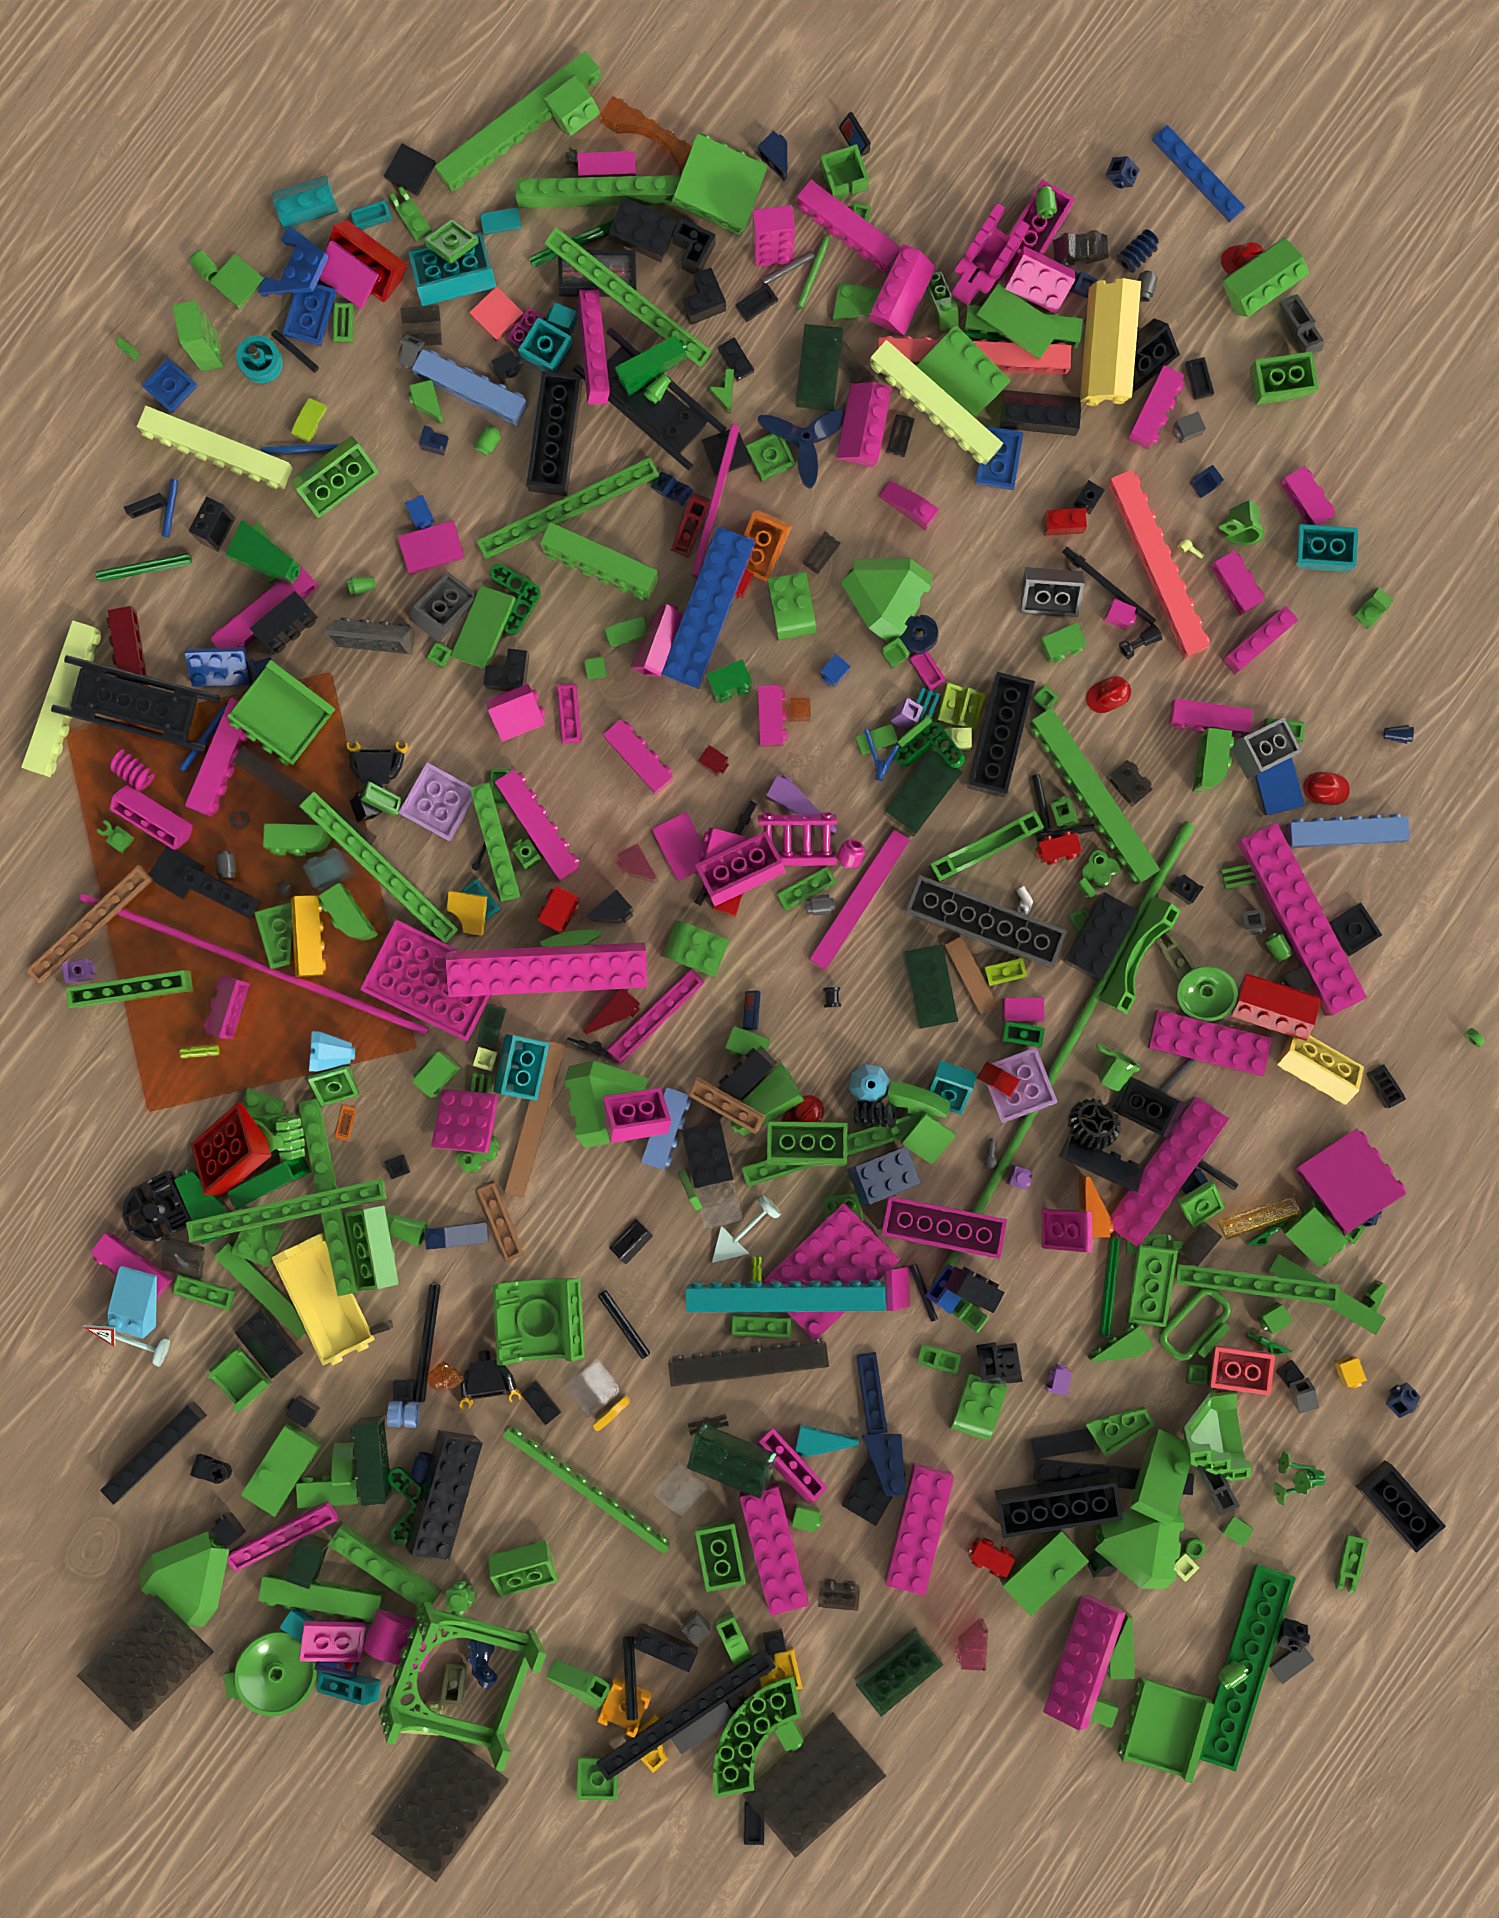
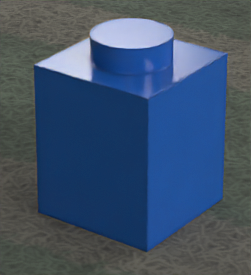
M423 495L405 503L417 529H425L431 526L432 522H435Z
M835 654L821 670V680L826 685L835 687L849 672L851 666Z

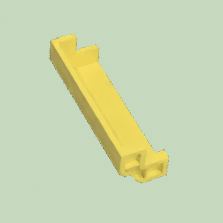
M1121 278L1116 279V283L1106 284V281L1102 280L1095 282L1089 287L1080 402H1086L1089 406H1097L1105 399L1112 400L1115 404H1123L1126 400L1132 398L1141 281Z
M324 1232L271 1257L322 1365L330 1362L332 1365H335L343 1360L342 1356L356 1349L360 1352L369 1347V1342L375 1340L354 1295L337 1296Z

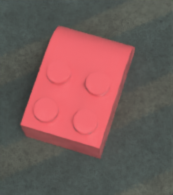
M1214 1346L1209 1386L1270 1395L1275 1355L1264 1351Z

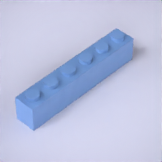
M422 349L412 368L416 377L424 381L432 380L434 386L518 426L528 406L522 394L518 392L512 393L502 384L498 383L495 385L483 375L479 377L473 374V371L467 367L460 368L456 366L454 361L448 358L444 360L432 350L426 351Z
M1391 814L1389 818H1382V815L1369 816L1370 819H1362V816H1352L1350 820H1343V817H1332L1331 821H1324L1323 818H1312L1311 822H1304V819H1293L1291 823L1286 825L1287 843L1290 848L1401 843L1410 840L1408 817H1401V814Z

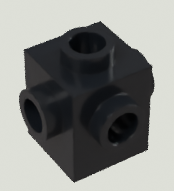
M1284 1618L1277 1637V1646L1300 1653L1305 1646H1308L1310 1641L1308 1625Z

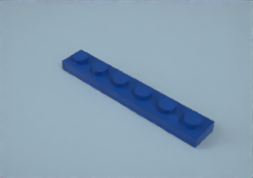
M1168 125L1153 137L1152 141L1229 222L1245 209V206Z

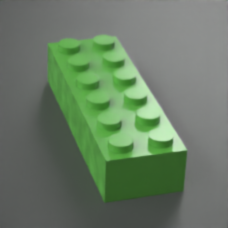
M551 522L540 544L544 554H546L545 557L548 559L562 561L564 566L570 569L575 567L581 570L580 572L585 576L591 577L593 575L603 584L608 585L611 583L621 592H631L639 600L644 601L646 599L649 601L659 581L656 569Z

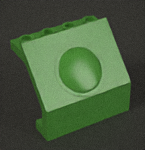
M547 1278L506 1281L493 1284L497 1365L530 1360L563 1358L566 1361H575L585 1358L580 1278Z

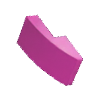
M528 307L519 324L516 323L507 340L520 347L537 318L539 317L544 321L546 318Z

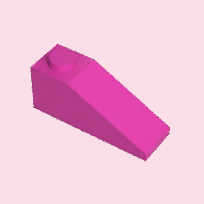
M890 481L879 495L881 499L925 531L935 519L939 510L925 498L893 481Z

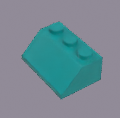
M327 175L272 192L273 202L284 229L288 225L293 227L339 212Z
M505 1034L493 1092L537 1101L550 1043Z

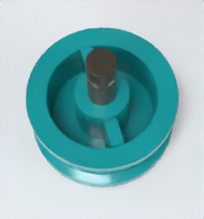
M255 335L246 338L238 346L236 352L237 364L250 381L265 384L279 376L283 367V359L272 340L265 336Z

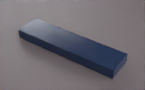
M876 1352L856 1355L868 1435L887 1433Z

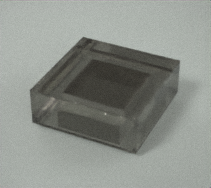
M392 1320L371 1326L369 1329L370 1334L374 1335L393 1328Z

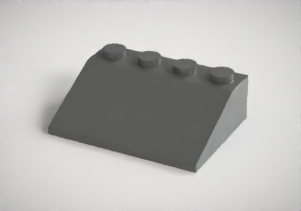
M340 618V620H333L324 629L323 634L335 647L413 654L415 631L408 624L399 623L398 626H393L391 623L380 621L379 624H373L369 620L362 619L360 622H353L350 618Z

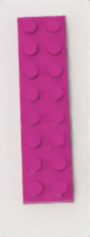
M1195 1097L1175 1125L1170 1138L1167 1137L1143 1170L1138 1192L1128 1191L1110 1216V1221H1113V1230L1136 1247L1142 1244L1230 1119L1198 1097Z

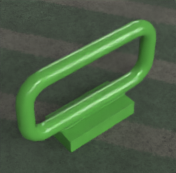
M1199 1289L1169 1321L1166 1327L1162 1329L1159 1337L1160 1344L1172 1357L1180 1361L1189 1360L1196 1353L1205 1358L1231 1329L1224 1323L1231 1313L1230 1303L1215 1289ZM1203 1296H1212L1222 1305V1313L1185 1353H1180L1168 1342V1335Z

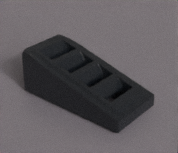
M1384 1064L1366 1073L1385 1108H1391L1406 1100L1403 1092ZM1383 1072L1384 1076L1376 1080L1375 1076ZM1387 1079L1388 1083L1380 1087L1379 1083ZM1389 1087L1392 1088V1090L1387 1093H1384L1383 1091ZM1393 1094H1395V1096H1396L1395 1098H1393V1099H1391V1100L1388 1099V1097H1390V1096H1392Z

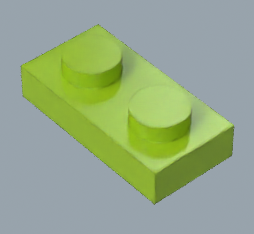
M1023 958L984 967L988 986L1028 977Z

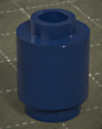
M419 1452L418 1456L415 1457L410 1475L414 1478L413 1481L417 1483L424 1482L431 1458L430 1453Z

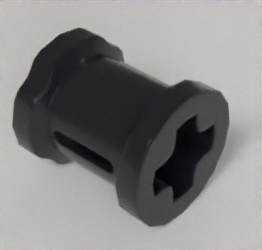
M840 987L823 988L826 1000L824 1008L841 1007V1003H839Z

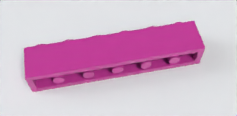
M810 180L797 196L796 206L799 211L810 215L816 224L823 225L832 236L843 240L845 246L853 248L864 260L868 259L877 270L884 271L887 274L892 268L901 247L814 181Z
M579 290L577 308L587 404H607L610 389L599 290Z
M301 566L300 574L295 579L294 584L278 579L270 590L262 592L253 604L250 603L243 608L242 613L230 618L228 624L223 628L217 629L210 639L217 648L247 647L257 638L249 629L294 591L304 600L319 586Z
M230 698L185 804L186 807L210 817L219 808L218 801L220 796H223L226 792L228 777L230 778L233 775L234 763L241 756V746L248 739L245 736L246 731L242 728L237 730L228 723L230 721L227 718L228 714L239 703L238 700Z
M514 769L495 781V785L557 880L561 882L579 870L578 864L580 862L575 854L571 855L567 850L569 845L563 837L560 839L556 832L559 830L554 822L551 821L549 823L546 818L548 813L543 805L538 806L535 799H537V796L533 790L526 788L524 784L526 780L522 773L517 774Z

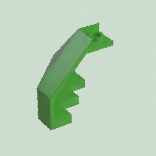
M911 558L854 559L853 568L849 570L841 584L867 627L886 642L891 643L904 633L907 628L905 625L907 619L910 616H914L921 605L919 599L924 592L928 593L930 590L932 574Z
M597 1061L569 1066L564 1081L566 1089H570L572 1100H568L571 1116H575L577 1127L574 1128L576 1138L584 1148L609 1144L610 1140L605 1126L603 1097L650 1090L647 1087L648 1078Z
M1213 1388L1184 1427V1440L1190 1463L1196 1467L1198 1465L1204 1466L1206 1471L1215 1475L1223 1474L1224 1478L1230 1481L1248 1479L1251 1476V1466L1249 1460L1246 1461L1243 1451L1237 1413V1391L1225 1390L1216 1393L1215 1388Z
M1179 1508L1176 1519L1167 1525L1136 1510L1122 1513L1123 1520L1099 1523L1100 1527L1095 1531L1099 1545L1094 1550L1137 1586L1144 1589L1165 1590L1176 1580L1177 1571L1174 1570L1176 1559H1179L1181 1543L1178 1541L1180 1531L1184 1530V1520Z
M207 1531L154 1553L138 1572L141 1591L146 1595L150 1593L158 1600L157 1604L168 1613L172 1611L180 1618L179 1622L185 1627H204L218 1608L229 1549H225L217 1537L209 1536Z

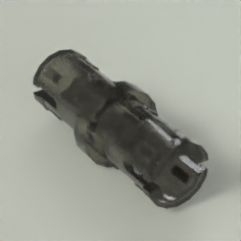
M724 1414L712 1418L708 1416L704 1420L688 1423L689 1429L697 1427L696 1429L689 1430L690 1436L705 1431L710 1433L713 1429L728 1427V1421L720 1422L726 1420L727 1415Z

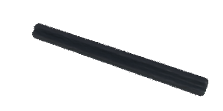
M435 1283L429 1285L414 1401L420 1403L424 1402L426 1397L441 1287Z

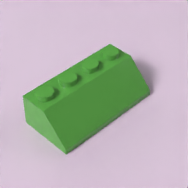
M1283 237L1223 279L1222 283L1235 314L1249 317L1310 273L1304 257Z
M350 436L291 480L290 483L319 519L380 472L353 436Z

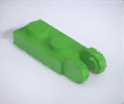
M401 186L399 193L405 199L403 203L399 204L393 193H390L389 197L398 215L417 242L432 233V229L412 198H409L407 192Z
M1346 1534L1336 1578V1590L1341 1591L1343 1589L1347 1576L1350 1577L1347 1587L1348 1593L1353 1594L1355 1592L1368 1540L1366 1538Z

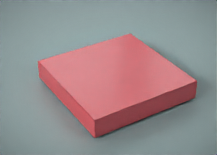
M495 287L469 312L496 341L524 315L498 287Z

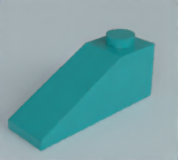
M800 1424L795 1451L803 1457L816 1456L857 1446L859 1440L857 1437Z
M319 1671L317 1692L364 1706L379 1700L381 1680L366 1675L356 1674L354 1678H348Z

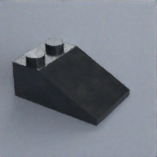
M1131 1076L1121 1088L1112 1108H1115V1113L1163 1137L1170 1138L1186 1102Z

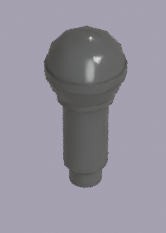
M989 1138L987 1155L984 1159V1165L989 1169L997 1165L995 1156L996 1142L994 1138Z

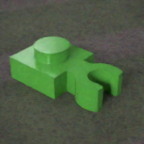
M104 820L103 823L107 825V830L97 829V832L100 835L109 836L106 842L124 854L135 837L120 826H116L114 829L110 822Z

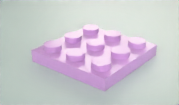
M426 763L398 813L451 842L473 803L471 786Z
M1036 1047L992 1063L1020 1080V1084L1011 1099L988 1086L1002 1123L1058 1103Z

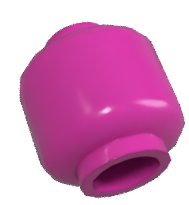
M856 839L846 840L842 843L837 853V859L844 868H856L863 860L865 848Z

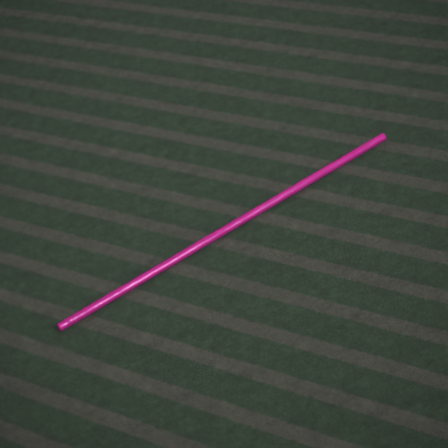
M84 893L80 896L81 901L93 906L100 901V899ZM123 908L117 913V915L416 1032L426 1035L429 1030L428 1027L300 977H295V975L277 968L271 970L269 965Z

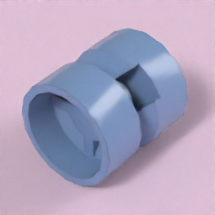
M389 1401L387 1411L388 1427H400L404 1424L405 1428H417L419 1422L418 1401H407L406 1404H403L402 1401Z

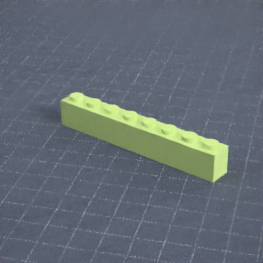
M887 340L872 355L870 359L871 368L878 374L882 373L886 377L885 380L891 386L899 388L901 395L906 399L910 398L919 411H925L935 425L939 424L942 426L947 436L950 438L954 437L959 441L958 445L965 451L968 449L978 463L986 465L1001 448L1003 442Z
M145 406L137 428L142 432L141 435L153 440L154 437L159 439V442L168 447L174 445L183 453H194L195 457L203 461L209 459L213 461V464L221 468L227 466L238 475H242V473L247 474L250 479L256 482L260 480L267 482L266 485L274 489L278 487L285 489L293 470L289 462L148 406Z
M72 620L21 768L47 777H51V774L55 772L56 760L63 750L62 743L64 737L69 733L68 725L73 717L51 712V708L54 704L71 709L80 668L82 669L80 666L65 663L64 658L66 655L93 662L95 657L94 650L101 640V632L95 627Z

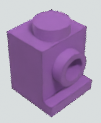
M84 959L62 963L66 983L95 979L96 967L92 960ZM77 967L81 968V972L79 974Z
M1012 1165L1007 1184L1026 1190L1032 1180V1171Z
M1055 1363L1053 1370L1049 1371L1047 1382L1050 1385H1045L1047 1392L1068 1395L1072 1372L1067 1369L1066 1365Z

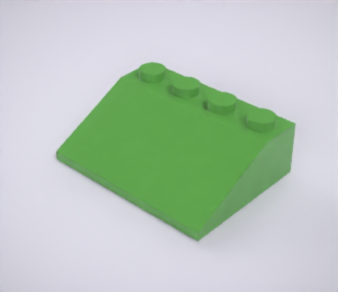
M954 325L916 365L974 418L1011 381L957 325Z

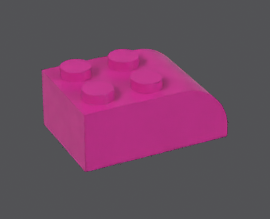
M377 1609L363 1646L364 1651L378 1660L399 1665L402 1659L400 1658L402 1648L407 1646L409 1640L407 1638L411 1626L414 1627L416 1619ZM421 1642V1649L419 1648V1650L421 1651L424 1650L426 1647V1645L423 1642ZM430 1652L423 1659L419 1670L424 1671Z

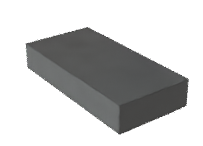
M1304 1647L1300 1653L1289 1650L1269 1666L1280 1682L1284 1684L1315 1660Z

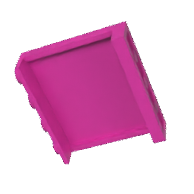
M1357 1128L1296 1169L1298 1175L1344 1236L1407 1194L1403 1183L1400 1180H1396L1392 1175L1393 1170L1391 1167L1382 1162L1378 1150L1369 1145L1367 1142L1369 1141L1368 1137L1363 1131L1359 1132Z

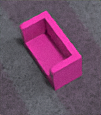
M1003 998V1022L1045 1021L1044 998Z

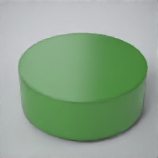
M1470 1028L1465 1032L1466 1038L1474 1046L1480 1047L1485 1043L1482 1035L1475 1029Z
M1190 1538L1184 1545L1185 1553L1192 1559H1200L1205 1554V1545L1198 1538Z

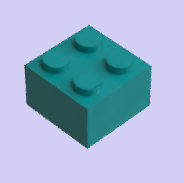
M538 317L518 351L521 359L538 369L557 373L573 347V341L570 335Z

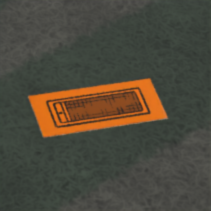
M342 1105L335 1134L336 1139L349 1142L357 1108Z

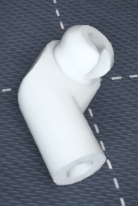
M1025 886L1016 890L1021 899L1017 912L1027 915L1031 910L1033 899Z

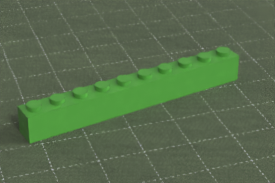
M586 51L435 165L437 175L451 192L455 189H460L468 179L476 177L481 169L485 166H490L498 156L506 154L511 146L515 143H520L528 133L536 131L545 120H550L553 114L543 97L571 76L575 75L586 89L596 85L601 78L600 68Z
M681 175L516 179V200L518 208L620 206L623 196L641 205H668L671 203Z
M1052 707L1029 723L1032 734L1035 737H1039L1042 742L1040 743L1041 747L1046 753L1049 752L1053 758L1051 761L1055 768H1060L1064 774L1062 775L1063 780L1067 785L1072 786L1075 798L1078 801H1082L1085 806V813L1094 819L1098 832L1105 835L1107 838L1105 840L1106 844L1111 850H1115L1118 855L1116 856L1118 862L1122 866L1125 865L1129 871L1127 874L1131 881L1136 882L1138 885L1160 871L1161 869Z

